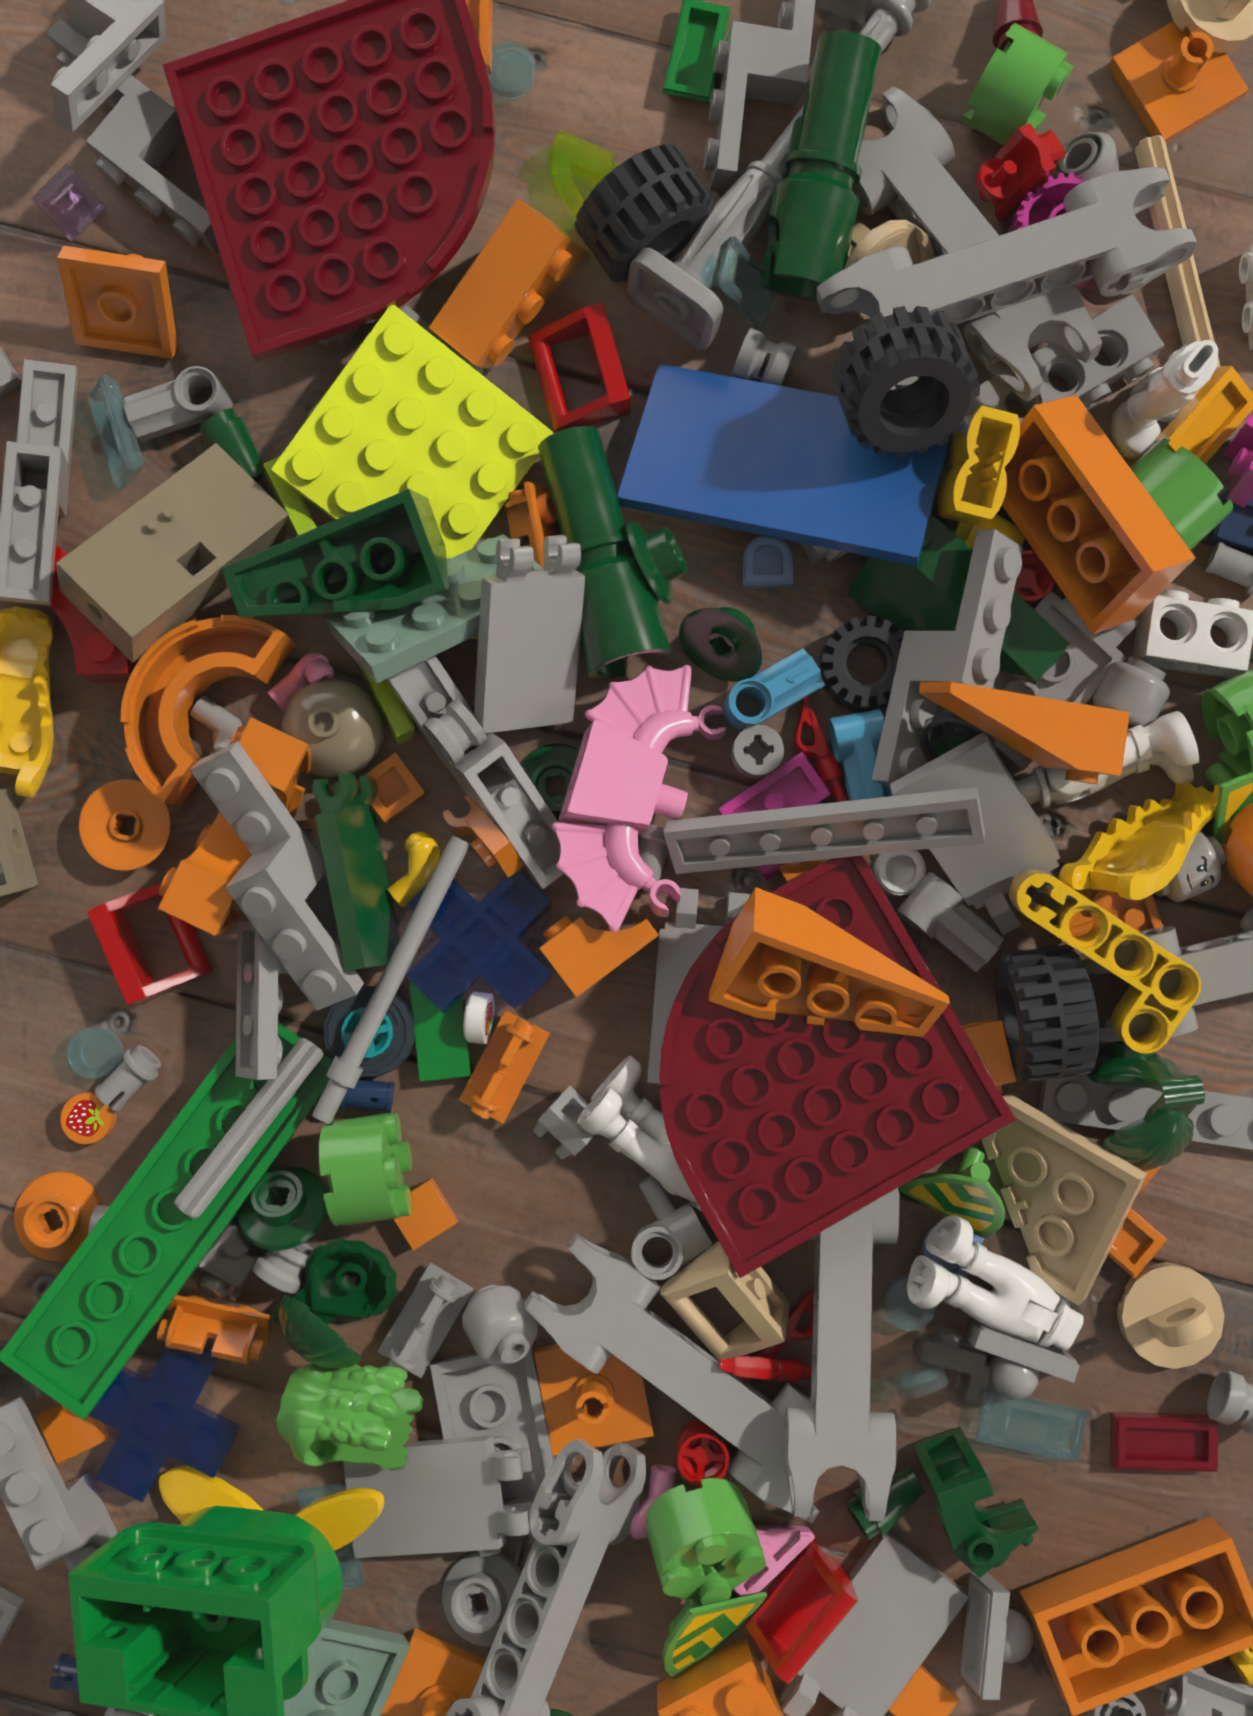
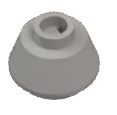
M1087 132L1076 136L1063 147L1066 156L1053 170L1052 177L1056 179L1059 173H1063L1064 177L1067 178L1070 173H1074L1075 178L1081 179L1083 183L1089 179L1113 171H1119L1114 140L1110 135L1103 132Z

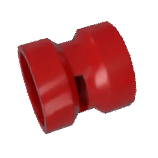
M1034 550L1022 551V567L1016 579L1014 590L1030 606H1033L1049 593L1054 586L1055 580Z
M701 1420L687 1423L680 1430L676 1440L678 1467L682 1476L688 1482L697 1486H702L700 1479H722L729 1467V1451L726 1439Z

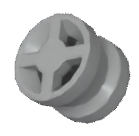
M458 699L448 704L447 712L440 718H430L423 723V727L429 737L454 766L463 759L465 750L471 746H480L488 740L480 724Z
M757 724L745 728L739 733L732 745L731 758L734 767L747 778L760 779L766 777L776 770L783 759L784 745L782 738L775 730L765 725Z
M304 1242L287 1250H268L266 1255L257 1258L252 1269L258 1277L271 1286L287 1293H296L302 1284L301 1274L306 1268V1260L310 1259L313 1248Z

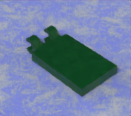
M342 773L339 774V782L334 784L335 797L331 794L329 781L326 779L314 780L312 788L321 810V814L315 815L345 970L352 971L387 965L400 937L392 897L387 889L390 886L376 816L373 813H369L370 805L377 796V783L373 776H360L361 793L355 798L358 791L356 778L353 774Z

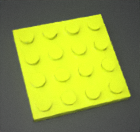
M392 305L382 315L271 468L270 472L334 520L402 491L411 489L428 498L446 546V558L448 559L474 547L509 498L508 493L515 490L540 455L538 445L542 440L554 434V432L398 307Z

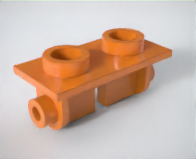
M525 482V490H515L508 493L509 502L504 505L511 539L517 538L521 540L529 537L530 544L526 546L533 548L534 561L544 568L543 542L545 536L559 535L558 520L549 489Z
M505 1010L458 1101L470 1106V1110L485 1119L491 1117L504 1124L550 1032Z
M177 1295L168 1307V1320L163 1319L160 1323L157 1340L165 1341L167 1348L202 1354L207 1339H216L211 1351L212 1357L248 1365L250 1360L260 1362L264 1347L269 1345L270 1315L260 1313L248 1306L230 1307L212 1303L197 1295H188L186 1297Z

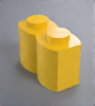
M983 405L975 409L973 415L964 416L966 425L959 433L953 432L949 449L952 466L941 480L937 494L939 517L969 525H976L991 520L999 511L1004 501L1007 487L1005 466L1012 459L1020 437V422L1017 414Z

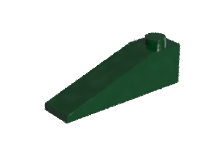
M411 489L402 491L222 568L238 615L241 618L398 610L449 590L446 546L427 497Z
M931 514L917 566L869 557L848 591L847 597L870 616H876L878 622L882 623L884 619L892 622L891 628L896 632L899 629L902 631H955L973 550L951 529ZM1014 590L1010 607L1011 618L1005 630L1000 653L999 671L1036 685L1070 647V643Z

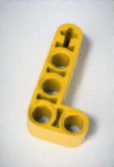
M1028 869L1020 872L1012 880L1009 887V898L1012 905L1020 913L1129 983L1130 987L1118 1002L1111 1015L1112 1030L1123 1043L1136 1052L1153 1053L1160 1050L1168 1042L1201 992V979L1198 972L1191 965L1057 878L1037 869ZM1030 885L1037 888L1043 885L1042 892L1060 903V905L1053 912L1038 902L1034 901L1031 903L1030 896L1025 894L1027 888ZM1088 910L1093 917L1091 930L1081 937H1073L1069 930V922L1072 916L1079 911ZM1134 940L1137 946L1135 959L1129 964L1117 965L1114 959L1116 947L1123 941ZM1178 969L1181 974L1179 988L1170 994H1162L1159 988L1161 977L1169 970ZM1148 1013L1151 1018L1149 1031L1140 1037H1131L1129 1034L1131 1020L1139 1014Z

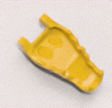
M15 606L0 610V773L17 775L15 784L16 794L18 796L34 798L51 762L54 742L49 671V650L53 639V622L47 614L37 609Z
M1190 782L1175 784V794L1171 800L1162 799L1160 804H1158L1155 800L1147 799L1142 808L1130 805L1127 820L1123 821L1112 818L1109 821L1106 833L1097 831L1084 855L1076 863H1067L1062 867L1058 876L1059 880L1074 890L1091 889L1117 892L1120 897L1130 900H1141L1167 886L1179 872L1196 836L1203 826L1215 817L1220 785L1215 784L1214 792H1210L1203 786L1194 788Z

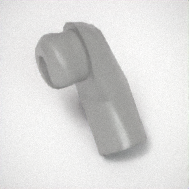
M205 695L196 702L190 713L191 717L212 730L213 750L210 751V755L229 746L235 731L239 726L243 725L239 718Z

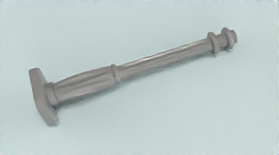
M871 0V17L859 34L870 37L878 42L883 51L894 36H905L911 31L913 24L911 13L925 11L930 6L931 0ZM804 105L761 161L751 162L746 172L714 205L709 215L701 222L678 261L671 262L651 248H642L630 263L627 293L631 300L647 314L699 350H706L715 339L723 314V305L710 288L739 258L769 214L776 184L789 175V171L784 167L794 121L802 116Z

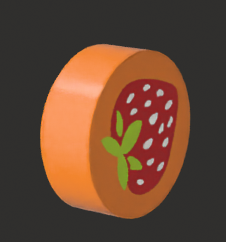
M93 1091L81 1093L70 1098L64 1105L60 1117L61 1126L66 1136L79 1144H92L106 1138L113 1131L117 1119L116 1111L111 1109L112 1101L108 1106L104 1105Z

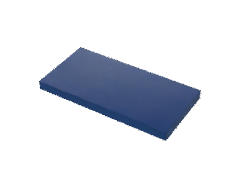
M658 364L617 498L619 505L622 507L917 566L953 432L948 435L949 441L942 446H939L937 443L929 446V452L917 455L916 451L908 452L907 457L895 458L894 453L890 451L886 456L875 454L873 447L865 449L858 443L857 437L852 436L838 396Z

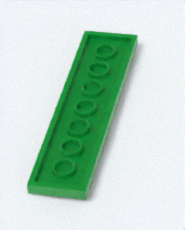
M278 1022V1037L281 1040L283 1050L282 1062L301 1038ZM235 1038L0 1352V1361L83 1421L88 1418L250 1196L252 1189L261 1177L266 1174L317 1104L330 1079L326 1074L333 1060L323 1054L317 1065L204 1212L197 1218H191L176 1207L175 1199L267 1082V1080L236 1077Z

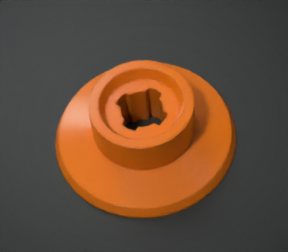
M128 779L109 782L95 790L82 808L79 819L81 841L89 855L107 868L120 871L141 868L152 862L162 852L170 834L168 808L142 782ZM125 816L136 818L133 830L135 833L132 836L123 835L120 831L124 822L122 819Z
M50 1172L31 1181L19 1195L14 1209V1228L23 1247L40 1260L49 1263H67L88 1236L89 1223L94 1208L97 1205H103L98 1192L84 1178L69 1172ZM53 1209L58 1211L57 1214L60 1216L61 1221H63V1226L56 1230L51 1228L52 1224L49 1218H47V1213Z

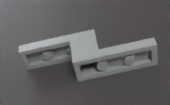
M65 0L68 25L89 38L90 41L87 43L84 52L68 67L64 66L58 70L50 84L56 122L74 132L166 40L163 0Z
M815 0L782 1L777 28L733 21L727 41L718 40L714 60V73L722 74L720 90L713 89L708 116L709 121L717 122L715 138L708 137L703 163V169L711 171L709 190L727 192L733 184L738 168L745 98L797 106L807 84Z
M60 18L47 33L59 52L55 59L62 67H68L84 52L89 42ZM130 75L105 100L113 109L86 140L98 158L94 165L116 186L119 187L124 181L136 191L133 194L134 198L151 214L158 217L163 212L175 221L172 224L173 229L189 244L196 247L201 242L216 254L219 248L207 210L158 173L159 169L185 139L181 131L177 111L134 76Z
M24 359L17 442H6L0 513V601L51 606L58 518H66L78 383V369L75 365Z
M996 529L977 530L956 630L904 631L872 781L891 788V783L926 764V757L920 745V737L926 723L933 716L937 715L938 704L919 693L920 682H957L993 689L995 678L1000 669V653L1005 630L1011 618L1010 607L1016 579L1022 567L1021 556L1023 551L1022 546ZM930 729V731L928 732L929 742L931 738L932 729Z
M434 655L385 679L461 790L485 809L494 824L510 841L534 882L544 889L561 876L563 872L556 867L560 856V844L555 831L552 829V824L558 821L505 741L493 733H486L488 740L480 746H471L465 750L463 759L454 766L425 731L423 723L430 718H440L447 712L448 704L455 699H458L474 716L473 711L437 657Z
M238 741L200 759L190 771L251 853L249 859L225 887L316 1011L357 995L364 982L355 970H345L341 950L305 902L326 872L323 859Z
M316 818L295 821L324 861ZM325 872L305 902L340 949L339 937L336 934V919L327 873ZM238 921L236 1077L254 1080L277 1079V1066L281 1062L283 1052L282 1043L278 1037V1014L283 1005V992L278 984V973L288 972L250 921Z
M22 1395L0 1406L1 1499L36 1571L63 1558L69 1572H71L118 1532L89 1472L64 1484Z

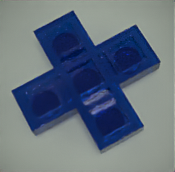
M519 871L509 878L506 876L479 903L453 879L429 926V929L441 941L405 976L443 1014L480 978L517 1013L552 978V973L518 941L552 907L551 901ZM426 886L407 903L412 913Z
M166 1347L150 1379L124 1367L89 1415L121 1431L96 1480L143 1502L168 1455L214 1478L241 1428V1425L196 1403L219 1358L212 1357L211 1351L206 1348L203 1349L202 1354Z

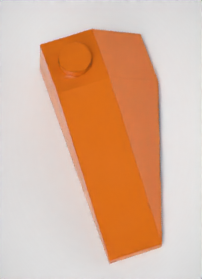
M920 682L919 693L1043 767L1065 770L1066 781L1098 784L1099 775L1121 776L1130 712L957 682Z
M759 888L754 889L733 922L708 1001L755 1018L775 1020L776 1013L807 1016L806 1024L824 1026L825 1018L854 1021L860 1030L919 1037L925 1036L950 1004L948 995L811 909Z

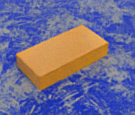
M1220 366L1213 373L1210 380L1196 393L1195 398L1183 407L1156 438L1155 442L1161 438L1171 440L1166 449L1175 453L1183 446L1206 464L1253 410L1252 391L1233 366Z

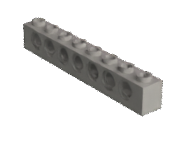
M1131 294L1091 318L1102 341L1100 351L1108 356L1111 366H1102L1094 358L1085 363L1074 358L1058 344L1049 343L1031 354L1043 380V384L1039 389V395L1027 402L1016 395L1000 380L993 377L980 385V396L974 398L977 404L976 409L983 405L1008 412L1005 402L1016 401L1024 407L1027 415L1034 405L1077 395L1088 409L1112 393L1109 388L1112 384L1122 378L1125 379L1127 384H1130L1152 370L1154 364L1151 360L1164 347V343L1134 295ZM1048 376H1059L1064 379L1068 385V392L1055 390L1050 385ZM949 449L944 464L942 476L940 479V483L945 473L952 466L950 462ZM799 543L811 564L824 557L828 563H831L848 553Z

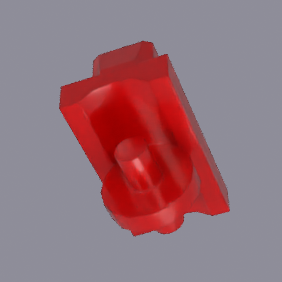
M1031 123L1018 128L993 159L987 160L979 168L974 180L979 190V196L983 201H990L994 204L995 216L999 222L1010 218L1018 210L1027 194L1033 192L1037 185H1041L1066 156L1065 150L1054 131L1049 130L1037 135Z

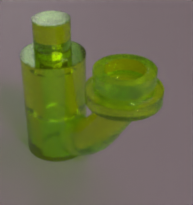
M561 129L551 146L548 164H550L551 179L558 195L576 218L585 200L578 192L572 180V175L597 185L620 164L616 163L617 155Z

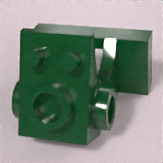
M961 1427L912 1443L917 1460L925 1475L942 1528L955 1556L973 1573L981 1578L992 1568L1002 1565L1009 1558L1011 1552L1019 1545L1028 1546L1032 1543V1535L1039 1529L1022 1498L993 1508L979 1507L975 1504V1502L994 1496L988 1476Z

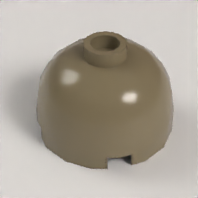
M337 678L323 679L317 683H310L300 688L287 703L281 722L283 733L310 746L312 760L309 773L328 780H339V774L349 773L355 776L368 769L374 762V757L378 754L385 738L384 718L374 698L357 684Z

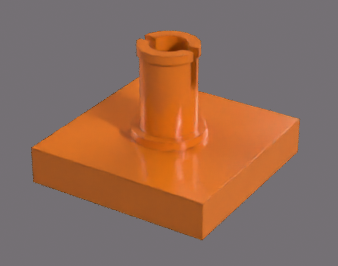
M1174 21L1113 56L1107 66L1151 137L1161 135L1165 139L1166 144L1241 101L1249 91V88L1226 52L1217 53L1213 51V42L1207 34L1191 32L1187 27L1181 31Z
M63 246L57 256L74 343L173 359L178 348L166 262L144 258L137 254L123 255Z
M558 1344L534 1349L535 1364L553 1456L558 1455L562 1448L574 1439L585 1440L595 1448L654 1436L644 1377L612 1354L598 1374H596L562 1351Z
M415 1628L409 1640L410 1648L380 1716H446L452 1704L458 1699L471 1698L486 1659Z

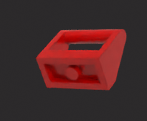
M603 302L583 307L527 337L554 433L573 427L589 426L631 414V398ZM588 335L605 396L569 412L550 345Z
M161 883L87 910L127 1005L145 1003L213 972L194 926L166 913L190 969L154 982L125 912L157 898H160V901H162L163 896L159 895Z
M813 1541L783 1570L766 1591V1599L745 1622V1627L774 1672L787 1684L794 1679L858 1602L849 1572Z

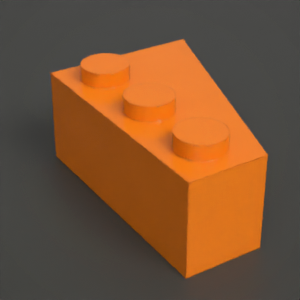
M517 198L437 314L429 329L473 365L485 369H490L493 365L498 366L511 352L517 336L535 318L544 304L589 251L542 213Z

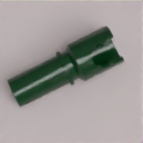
M837 30L824 32L819 36L802 116L794 121L784 167L789 171V176L776 184L767 225L769 240L767 252L764 253L761 287L772 292L797 299L817 301V287L845 268L860 202L851 189L853 185L860 182L862 169L857 162L882 53L880 44L870 37L855 32Z
M581 426L561 430L548 436L538 445V450L561 535L567 537V544L578 543L581 547L580 563L575 570L585 576L580 646L588 676L594 679L624 676L626 674L623 665L624 658L636 654L659 652L662 658L671 656V649L655 592L633 556L599 430L594 427Z

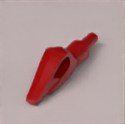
M806 697L802 701L798 722L793 735V745L798 753L803 752L805 756L815 759L820 778L824 784L828 783L835 802L849 801L839 778L843 776V773L829 749L814 711L810 708L809 699ZM804 724L812 732L813 743L811 746H806L801 741Z
M814 1285L810 1292L806 1293L789 1311L785 1342L758 1350L753 1357L775 1359L786 1346L788 1340H805L812 1336ZM811 1309L808 1327L804 1330L797 1328L796 1325L802 1313L809 1312ZM739 1376L746 1383L751 1379Z
M734 1356L720 1359L718 1364L719 1370L731 1373L734 1376L797 1383L800 1379H811L812 1366L801 1365L797 1359Z

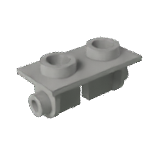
M430 1262L377 1351L390 1359L387 1366L401 1368L406 1373L409 1371L422 1378L474 1288Z
M1201 1667L1154 1685V1688L1163 1691L1160 1704L1162 1709L1168 1711L1169 1716H1212V1714L1216 1716H1253V1688L1241 1683H1229L1211 1676Z

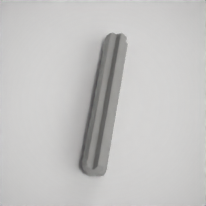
M301 1038L278 1066L277 1079L267 1080L175 1199V1205L180 1211L191 1218H197L204 1212L320 1061L323 1052L319 1047L308 1039Z

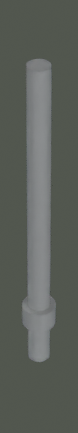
M451 836L342 1056H335L326 1074L330 1079L312 1113V1116L316 1119L331 1124L348 1088H355L364 1070L360 1067V1064L470 846L469 843Z

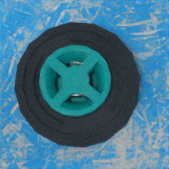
M362 986L357 995L337 1002L330 1007L324 1022V1043L332 1060H334L335 1056H342L376 986ZM397 993L360 1064V1067L364 1069L360 1077H379L397 1069L411 1053L415 1042V1021L409 1005Z

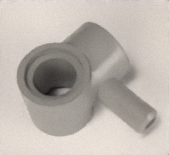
M651 1175L639 1183V1187L654 1212L657 1221L644 1225L636 1232L632 1240L631 1255L634 1266L643 1276L653 1280H662L672 1276L680 1267L696 1259L713 1244L690 1203L688 1202L675 1210L661 1183ZM662 1237L671 1244L672 1253L664 1263L652 1264L644 1258L642 1248L650 1238Z

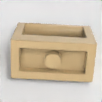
M719 1241L670 1278L660 1289V1294L718 1361L723 1358L743 1356L785 1342L790 1301L762 1267L739 1278ZM717 1287L744 1321L724 1336L690 1297L691 1295Z

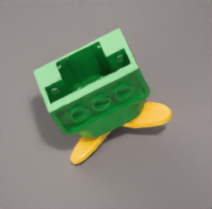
M188 1465L174 1466L160 1476L159 1490L165 1504L182 1523L174 1525L147 1522L125 1528L68 1573L80 1703L148 1713L154 1716H285L283 1700L291 1699L298 1695L308 1681L309 1664L307 1648L332 1619L341 1600L343 1588L342 1572L335 1551L352 1542L374 1523L382 1513L385 1504L384 1496L381 1492L371 1488L347 1489L320 1498L292 1515L263 1510L249 1495L221 1478L199 1468Z

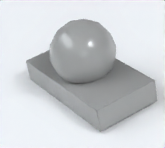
M970 1319L965 1337L975 1348L994 1354V1357L989 1362L988 1378L990 1386L998 1395L1009 1400H1022L1032 1395L1039 1383V1371L1072 1383L1075 1382L1080 1365L1067 1351H1062L1052 1345L1041 1347L1035 1342L1016 1339L999 1333L975 1319Z
M971 1572L960 1676L982 1700H1000L1003 1662L1007 1664L1022 1662L1031 1653L1035 1641L1033 1628L1027 1617L1021 1612L1009 1608L1010 1592L989 1573L979 1578L975 1573Z

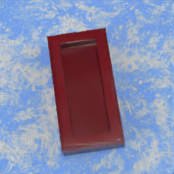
M1110 1412V1464L1114 1469L1218 1472V1421L1211 1419L1209 1415Z

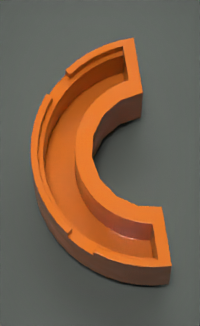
M221 615V617L200 621L194 619L181 624L164 634L148 648L134 667L127 682L121 705L120 722L124 724L127 744L125 751L137 776L152 794L163 803L180 807L198 783L190 769L202 758L195 752L189 736L190 713L198 696L212 683L228 677H251L268 685L297 645L290 637L274 626L260 620L241 618L238 615Z
M250 717L246 727L241 725L237 728L229 745L237 741L241 744L295 820L305 792V788L297 785L300 771L307 774L310 771L312 760L311 748L307 743ZM220 811L214 823H208L201 831L196 842L195 851L188 858L181 860L178 868L172 867L165 875L159 889V895L163 896V899L158 909L215 936L224 933L240 917L241 912L234 910L237 903L225 887L251 856V853Z

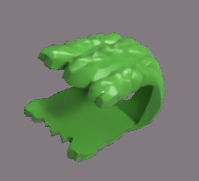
M310 1363L295 1369V1372L291 1374L281 1397L280 1411L276 1418L279 1434L292 1449L293 1455L299 1464L319 1466L332 1461H347L353 1464H376L387 1470L396 1471L405 1468L406 1458L408 1457V1449L403 1445L409 1440L408 1435L413 1430L409 1423L414 1420V1416L409 1414L417 1413L422 1409L423 1398L419 1395V1391L412 1388H404V1381L407 1379L408 1374L398 1367L383 1366L376 1368L370 1365L361 1367L355 1364L347 1368L336 1369L323 1368Z

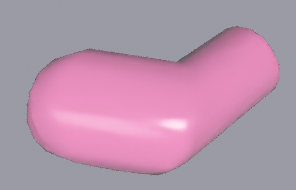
M306 654L267 693L285 711L287 703L300 688L310 683H317L323 679H332L334 670L329 665L327 657L322 654Z
M662 1464L651 1466L649 1496L638 1507V1511L631 1521L628 1533L634 1539L648 1538L645 1520L646 1513L657 1498L675 1487L676 1468Z

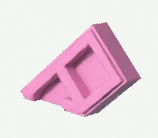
M754 1525L766 1565L762 1571L752 1575L744 1583L732 1589V1591L738 1597L759 1593L815 1539L813 1531L808 1526Z

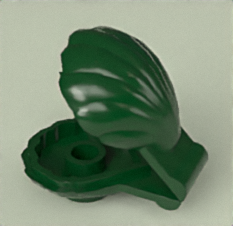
M1122 1041L1110 1042V1053L1098 1056L1093 1071L1085 1075L1095 1083L1151 1088L1162 1092V1095L1144 1118L1115 1131L1114 1134L1104 1140L1102 1147L1142 1171L1164 1166L1175 1157L1181 1155L1193 1138L1194 1124L1188 1116L1197 1105H1201L1205 1101L1203 1082L1197 1075H1182L1180 1069L1172 1060L1162 1057L1157 1053H1139L1129 1048Z
M332 1240L312 1250L310 1259L306 1260L307 1284L290 1297L284 1295L271 1318L281 1327L284 1339L291 1349L306 1361L323 1368L337 1369L353 1366L361 1360V1356L354 1352L344 1339L329 1327L327 1323L337 1316L369 1318L370 1316L381 1315L388 1309V1305L396 1297L398 1291L396 1288L397 1273L390 1266L387 1256L381 1250L371 1247L363 1241ZM347 1271H354L359 1275L350 1274Z

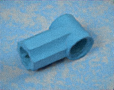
M802 648L757 675L739 681L730 690L723 702L726 722L738 731H743L749 726L761 725L769 718L823 688L825 684L821 671L812 656ZM741 694L754 696L760 705L759 715L747 717L741 714L736 707V697Z
M880 708L829 718L828 720L833 753L836 761L842 764L849 801L893 796L891 788L871 780L885 721Z

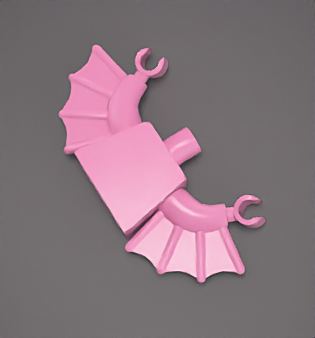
M687 664L673 671H662L647 665L644 667V672L631 681L611 682L603 702L592 710L589 709L585 712L586 718L592 721V723L584 732L559 820L552 824V829L555 831L560 844V856L556 867L574 884L578 896L577 905L581 908H590L600 914L608 924L609 930L613 933L619 930L637 891L641 888L650 894L649 906L651 911L659 917L669 916L667 906L656 898L659 894H669L675 901L680 903L681 893L679 886L674 881L668 879L657 881L652 876L654 871L642 860L638 850V834L650 825L653 813L679 820L684 811L688 792L662 784L668 763L667 757L662 752L669 741L678 737L691 736L693 731H700V734L708 740H718L726 734L727 728L710 729L704 723L708 717L724 715V710L718 705L706 706L701 710L699 716H692L688 712L692 670L691 666Z

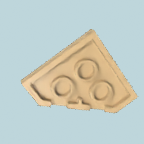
M1007 1093L1003 1098L1016 1120L983 1138L984 1149L988 1159H994L1004 1185L1000 1191L1014 1228L1020 1227L1029 1251L1026 1260L1030 1270L1043 1279L1052 1290L1079 1306L1087 1298L1147 1173Z

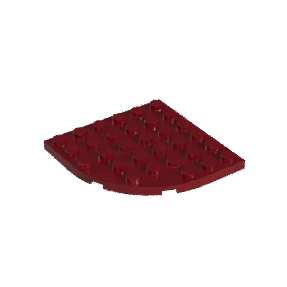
M346 0L162 64L252 357L257 362L369 324L380 319L388 307L392 305L398 308L403 306L424 290L444 270L459 251L473 228L484 203L492 176L496 150V115L488 71L466 0Z
M863 856L829 859L770 892L806 906L940 990ZM735 916L702 950L688 971L675 997L666 1023L661 1048L659 1081L664 1124L674 1158L689 1189L739 1278H742L1015 1121L1016 1118L950 1005L947 1006L925 1036L919 1037L860 1030L854 1021L825 1018L824 1026L806 1024L807 1016L776 1013L775 1020L755 1018L708 1001L709 991L733 922L737 918Z

